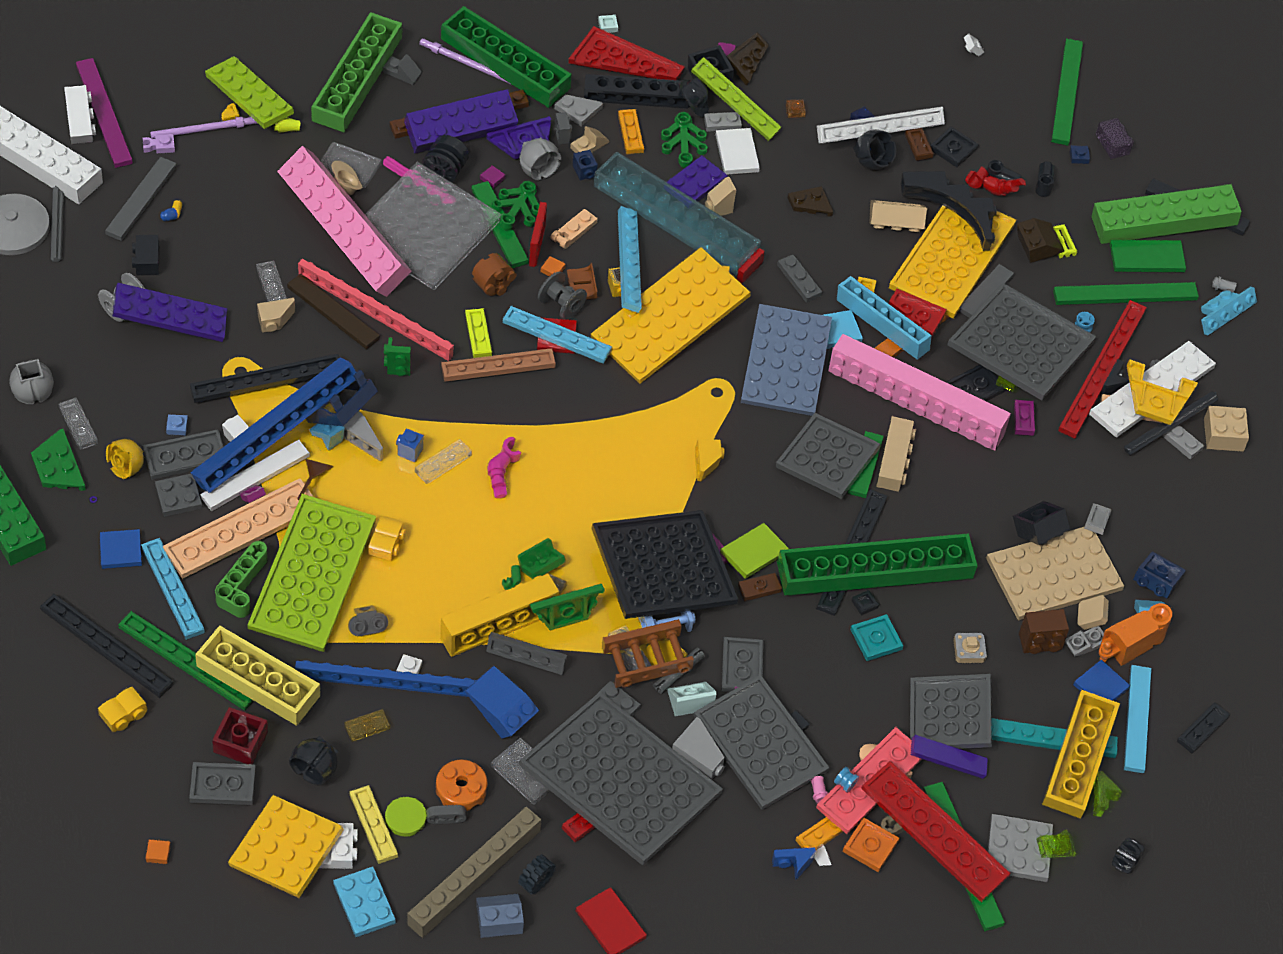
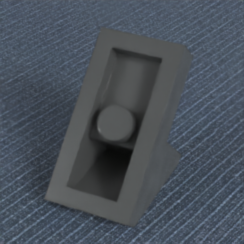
M408 54L402 60L391 56L383 66L384 73L411 85H414L422 74V71Z

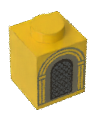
M620 267L608 270V283L613 297H621Z

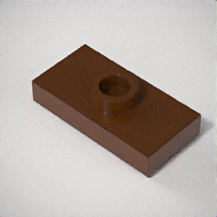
M923 128L906 130L905 136L915 159L933 158V151Z
M776 573L738 582V587L744 601L782 591Z

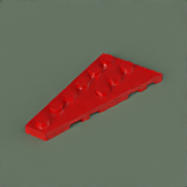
M593 26L573 52L568 62L569 64L665 80H678L685 70V67L595 26Z

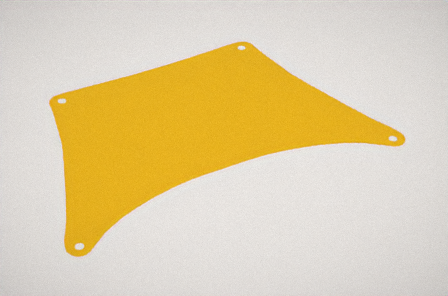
M235 357L224 365L222 377L234 375L237 367H244L247 372L263 368L250 359ZM714 378L674 400L649 409L592 421L537 426L420 421L359 410L365 416L383 447L382 461L377 460L344 438L334 448L327 450L322 438L312 436L309 430L316 423H308L305 419L255 457L254 462L256 464L299 440L309 451L310 456L306 459L333 466V468L311 480L308 490L313 497L376 516V522L327 643H443L440 639L441 617L449 612H456L466 605H473L483 598H490L505 590L502 586V580H507V577H511L512 566H520L517 556L549 538L552 541L553 548L563 554L566 560L565 563L556 569L546 573L550 575L558 588L559 596L601 583L605 591L598 594L596 598L598 603L591 610L587 620L549 630L545 623L539 620L504 636L546 649L603 653V637L642 627L638 617L625 619L592 532V523L683 512L697 479L695 459L697 440H714L717 431L731 409L735 391L728 381ZM285 384L231 395L230 398L238 415L250 427L298 389ZM713 388H720L723 391V395L721 397H714L711 395V390ZM330 402L323 408L331 413H336ZM406 428L424 435L423 450L415 462L398 456L396 441ZM514 437L516 440L511 451L516 452L519 450L521 456L517 462L509 463L506 468L504 479L507 495L503 498H495L487 466L489 461L501 452L505 439ZM306 459L261 483L266 495L299 478L305 484L309 478ZM381 516L404 522L403 528L406 529L404 539L398 542L400 545L397 556L393 555L391 561L368 554L371 538ZM288 526L276 532L279 548ZM521 571V583L533 580ZM373 605L377 612H382L386 615L388 626L382 632L355 636L349 631V620L356 616L354 608ZM647 644L640 645V651L644 649ZM630 648L620 650L621 655L633 654Z

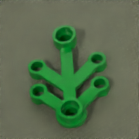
M680 112L675 117V123L661 131V139L668 141L662 144L661 151L664 154H670L672 148L681 141V153L679 154L678 163L682 168H686L693 161V156L688 151V142L697 148L699 155H705L708 147L705 143L701 142L706 140L707 133L692 123L690 114ZM680 128V133L671 139L672 133ZM687 129H689L690 131H692L693 133H695V134H696V138H694L692 135H690V134L687 132Z
M524 181L519 188L500 189L499 199H495L492 202V210L498 212L501 211L502 207L513 206L508 214L505 213L500 218L499 224L502 229L509 230L513 227L515 216L520 209L525 217L524 224L528 227L534 226L536 220L534 216L538 214L539 204L535 198L537 190L533 182ZM520 195L518 198L509 199V196ZM527 198L532 205L531 212L525 202Z

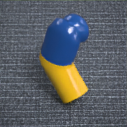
M174 201L172 208L161 212V219L163 221L178 219L181 213L182 202Z

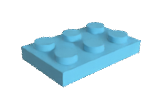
M373 867L333 880L334 887L355 937L396 923V919Z

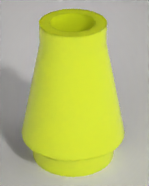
M288 117L274 124V131H278V133L300 130V120Z

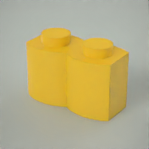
M381 516L371 538L368 554L390 561L393 555L397 556L400 547L398 542L404 539L406 529L403 528L404 522Z
M133 687L125 689L115 698L106 701L98 708L99 716L112 732L124 730L130 721L141 719L148 711L145 701Z

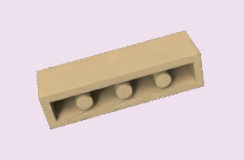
M892 416L877 487L899 492L900 485L905 484L907 474H904L903 471L904 469L908 470L910 459L906 457L911 455L913 444H910V440H914L916 429H913L914 421Z

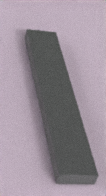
M163 157L158 159L105 230L106 235L120 241L124 239L176 169L175 162Z

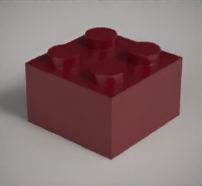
M229 707L212 740L213 753L245 764H253L268 733L267 720Z

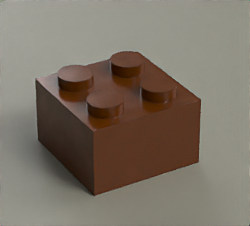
M1064 609L1025 612L1019 631L1024 653L1037 654L1045 651L1057 652L1062 650L1069 631Z

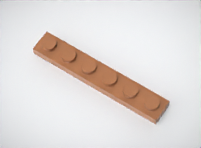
M551 348L441 362L444 382L555 368V359Z

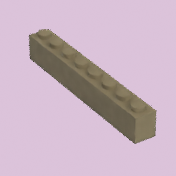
M525 807L409 911L407 925L421 938L427 935L540 832L541 819L528 807Z

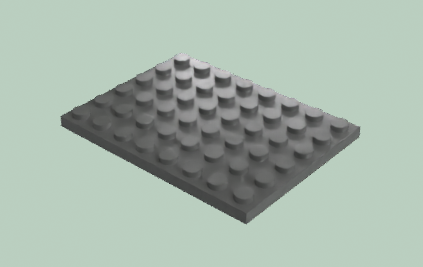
M601 692L595 695L519 761L520 767L642 866L712 803L723 790V788Z

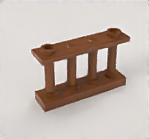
M679 619L603 637V653L613 654L619 674L615 675L616 688L621 686L628 687L634 683L675 673H686L692 670L693 656L684 658L677 638L681 634ZM670 640L677 660L665 662L658 641ZM651 644L657 665L646 667L639 648L640 645ZM630 648L632 649L638 669L627 672L620 650Z

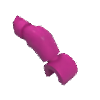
M514 437L505 439L501 452L493 457L487 466L495 498H503L507 495L504 479L506 468L509 463L517 462L521 456L519 450L516 452L511 451L516 440Z

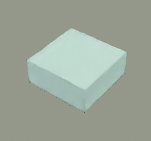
M616 15L598 17L601 30L608 33L618 32Z

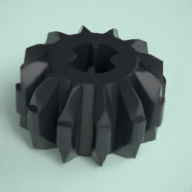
M1126 838L1116 851L1112 865L1121 872L1131 873L1143 855L1144 846L1134 839Z

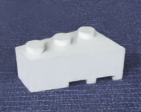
M86 85L64 87L71 144L93 142L92 135H96L95 124L91 125L90 119H94L93 108H89L88 102H92L91 92H87Z

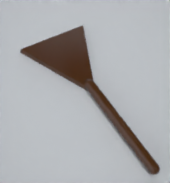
M306 459L309 478L297 499L299 500L301 495L305 493L313 478L328 471L333 466Z

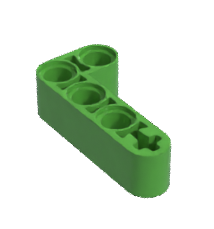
M255 541L250 544L215 588L217 606L236 617L243 618L250 613V598L243 591L267 562V546L264 542Z

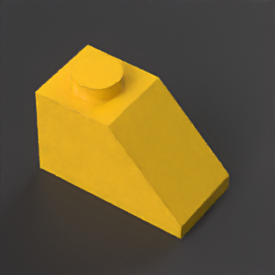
M697 440L695 447L697 481L705 479L719 466L720 460L724 458V447H721V440Z

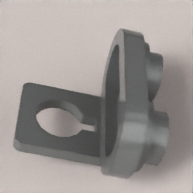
M370 605L354 608L356 616L352 617L348 623L349 631L353 635L362 636L384 631L388 626V619L385 614L377 612L375 607Z

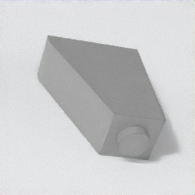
M696 717L674 742L672 749L712 780L723 772L724 756L701 719Z

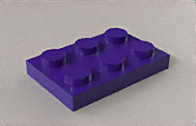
M700 156L667 181L665 188L691 208L707 196L728 175L705 157Z

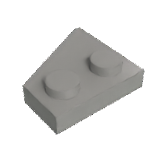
M565 95L555 103L554 109L560 113L567 112L570 120L582 127L603 108V103Z

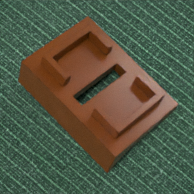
M592 263L585 268L567 269L569 286L574 291L584 289L587 292L586 299L597 298V287Z

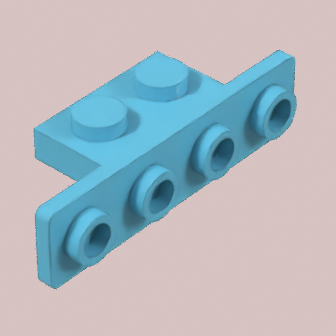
M1249 287L1240 294L1225 290L1201 306L1202 313L1207 315L1201 320L1204 334H1211L1257 302L1255 288Z

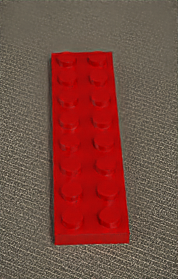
M891 761L862 785L861 789L980 902L986 899L1009 877L1010 872Z

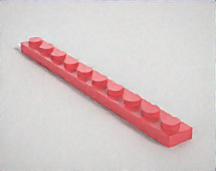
M304 259L298 263V275L302 274L315 285L447 361L453 358L454 345L448 340L438 337L434 332L424 329L418 323L410 321L404 315L396 313L388 306L377 302L373 297L363 294L357 288L349 286L343 280L337 279L330 275L329 272L316 267L313 263Z

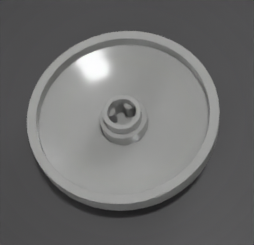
M1 195L0 254L18 255L38 247L45 240L50 229L49 215L46 208L38 200L27 195Z

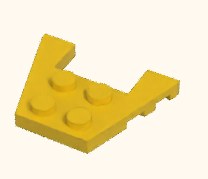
M1129 360L1127 363L1135 413L1171 425L1198 382L1182 377L1179 381L1178 392L1143 381L1145 364Z

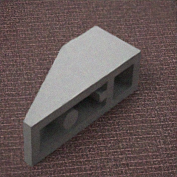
M358 411L344 425L343 438L377 460L382 461L383 447L365 416Z

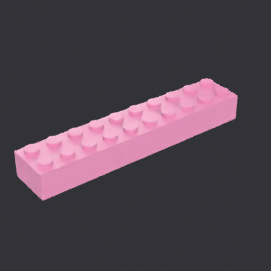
M301 146L277 171L376 292L387 297L412 272L312 151Z
M842 334L834 346L828 371L835 376L844 378L852 384H856L869 392L890 400L903 408L915 412L919 416H923L994 451L1004 437L1011 413L845 334Z

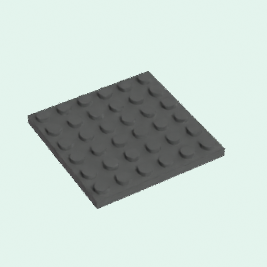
M1003 283L949 339L947 345L1031 395L1043 400L1094 343L1096 336Z

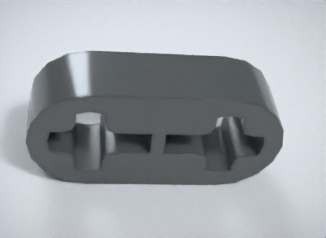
M461 805L432 806L426 811L427 821L431 824L461 823L466 820V808Z

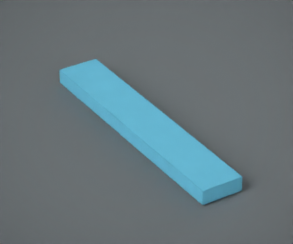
M510 306L503 318L504 324L603 364L612 349V346L513 306Z
M158 538L141 544V548L185 639L187 640L205 633L171 560L163 549L161 539Z
M1131 665L1124 770L1144 773L1151 668Z

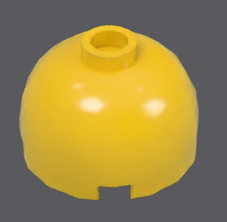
M120 439L107 446L106 460L107 462L111 461L113 467L110 469L117 477L125 479L135 475L143 465V451L134 441Z

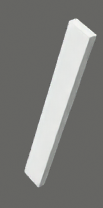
M935 107L817 125L818 142L826 143L858 138L866 131L873 129L891 133L945 124L943 107Z

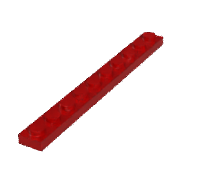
M1129 301L1058 430L1059 432L1074 439L1077 437L1090 410L1099 397L1108 375L1117 359L1121 357L1147 307L1134 301Z

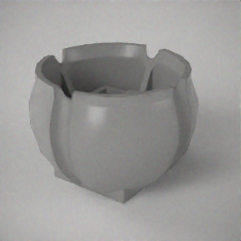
M542 138L523 142L520 153V165L528 176L534 180H541V177L546 179L558 169L561 155L558 148L552 142Z
M39 359L16 364V367L11 372L9 384L17 400L25 404H34L36 400L41 403L50 396L54 380L50 369L42 362H39ZM29 374L40 375L37 377L22 380V377Z

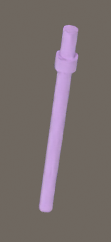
M423 38L420 41V45L431 49V52L440 53L507 82L486 66L448 50L437 42L432 43Z
M236 117L234 120L152 131L150 134L151 139H154L155 135L173 134L174 136L229 127L242 128L244 125L257 124V122L252 117Z

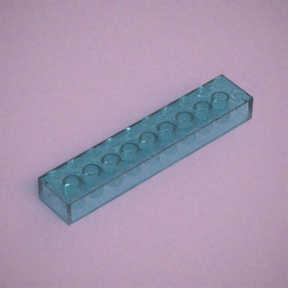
M618 152L612 155L595 172L594 187L624 206L637 211V214L693 249L698 250L702 247L721 266H729V271L736 276L738 269L761 246V240Z

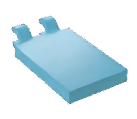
M852 310L824 315L832 317L827 349L834 348L842 334L862 342L863 338Z

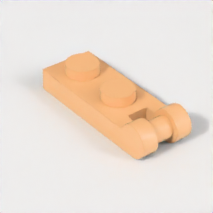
M583 209L563 227L555 230L551 234L550 239L554 242H559L560 246L566 249L596 225L598 218L586 209Z

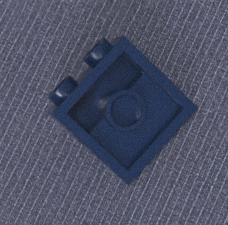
M1151 552L1138 568L1133 580L1139 586L1151 589L1157 596L1168 598L1186 570Z

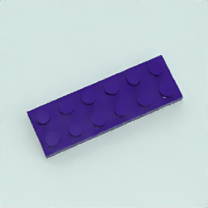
M117 282L112 317L223 342L225 338L227 308Z

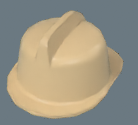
M342 161L332 162L334 178L349 196L354 194L356 190L362 189V184L352 167Z

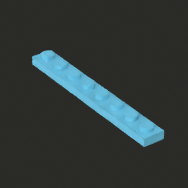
M620 206L618 210L621 304L622 308L639 313L642 306L637 211Z

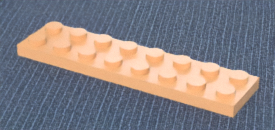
M299 478L164 545L163 549L183 579L249 546L253 542L259 541L289 526L299 502L297 498L305 484ZM307 488L304 494L313 497Z

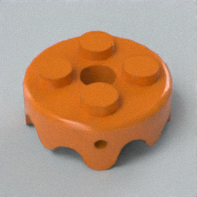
M451 761L444 765L437 774L436 794L442 801L443 806L461 805L468 811L475 805H482L485 800L488 784L486 774L479 765L472 761ZM458 780H465L467 785L461 787L456 782Z

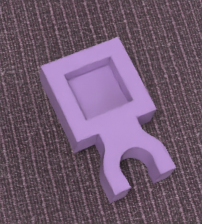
M173 134L155 135V139L144 137V153L156 150L157 153L175 152Z

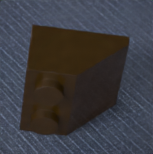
M1036 218L1017 223L1018 238L1030 263L1064 252L1052 223Z

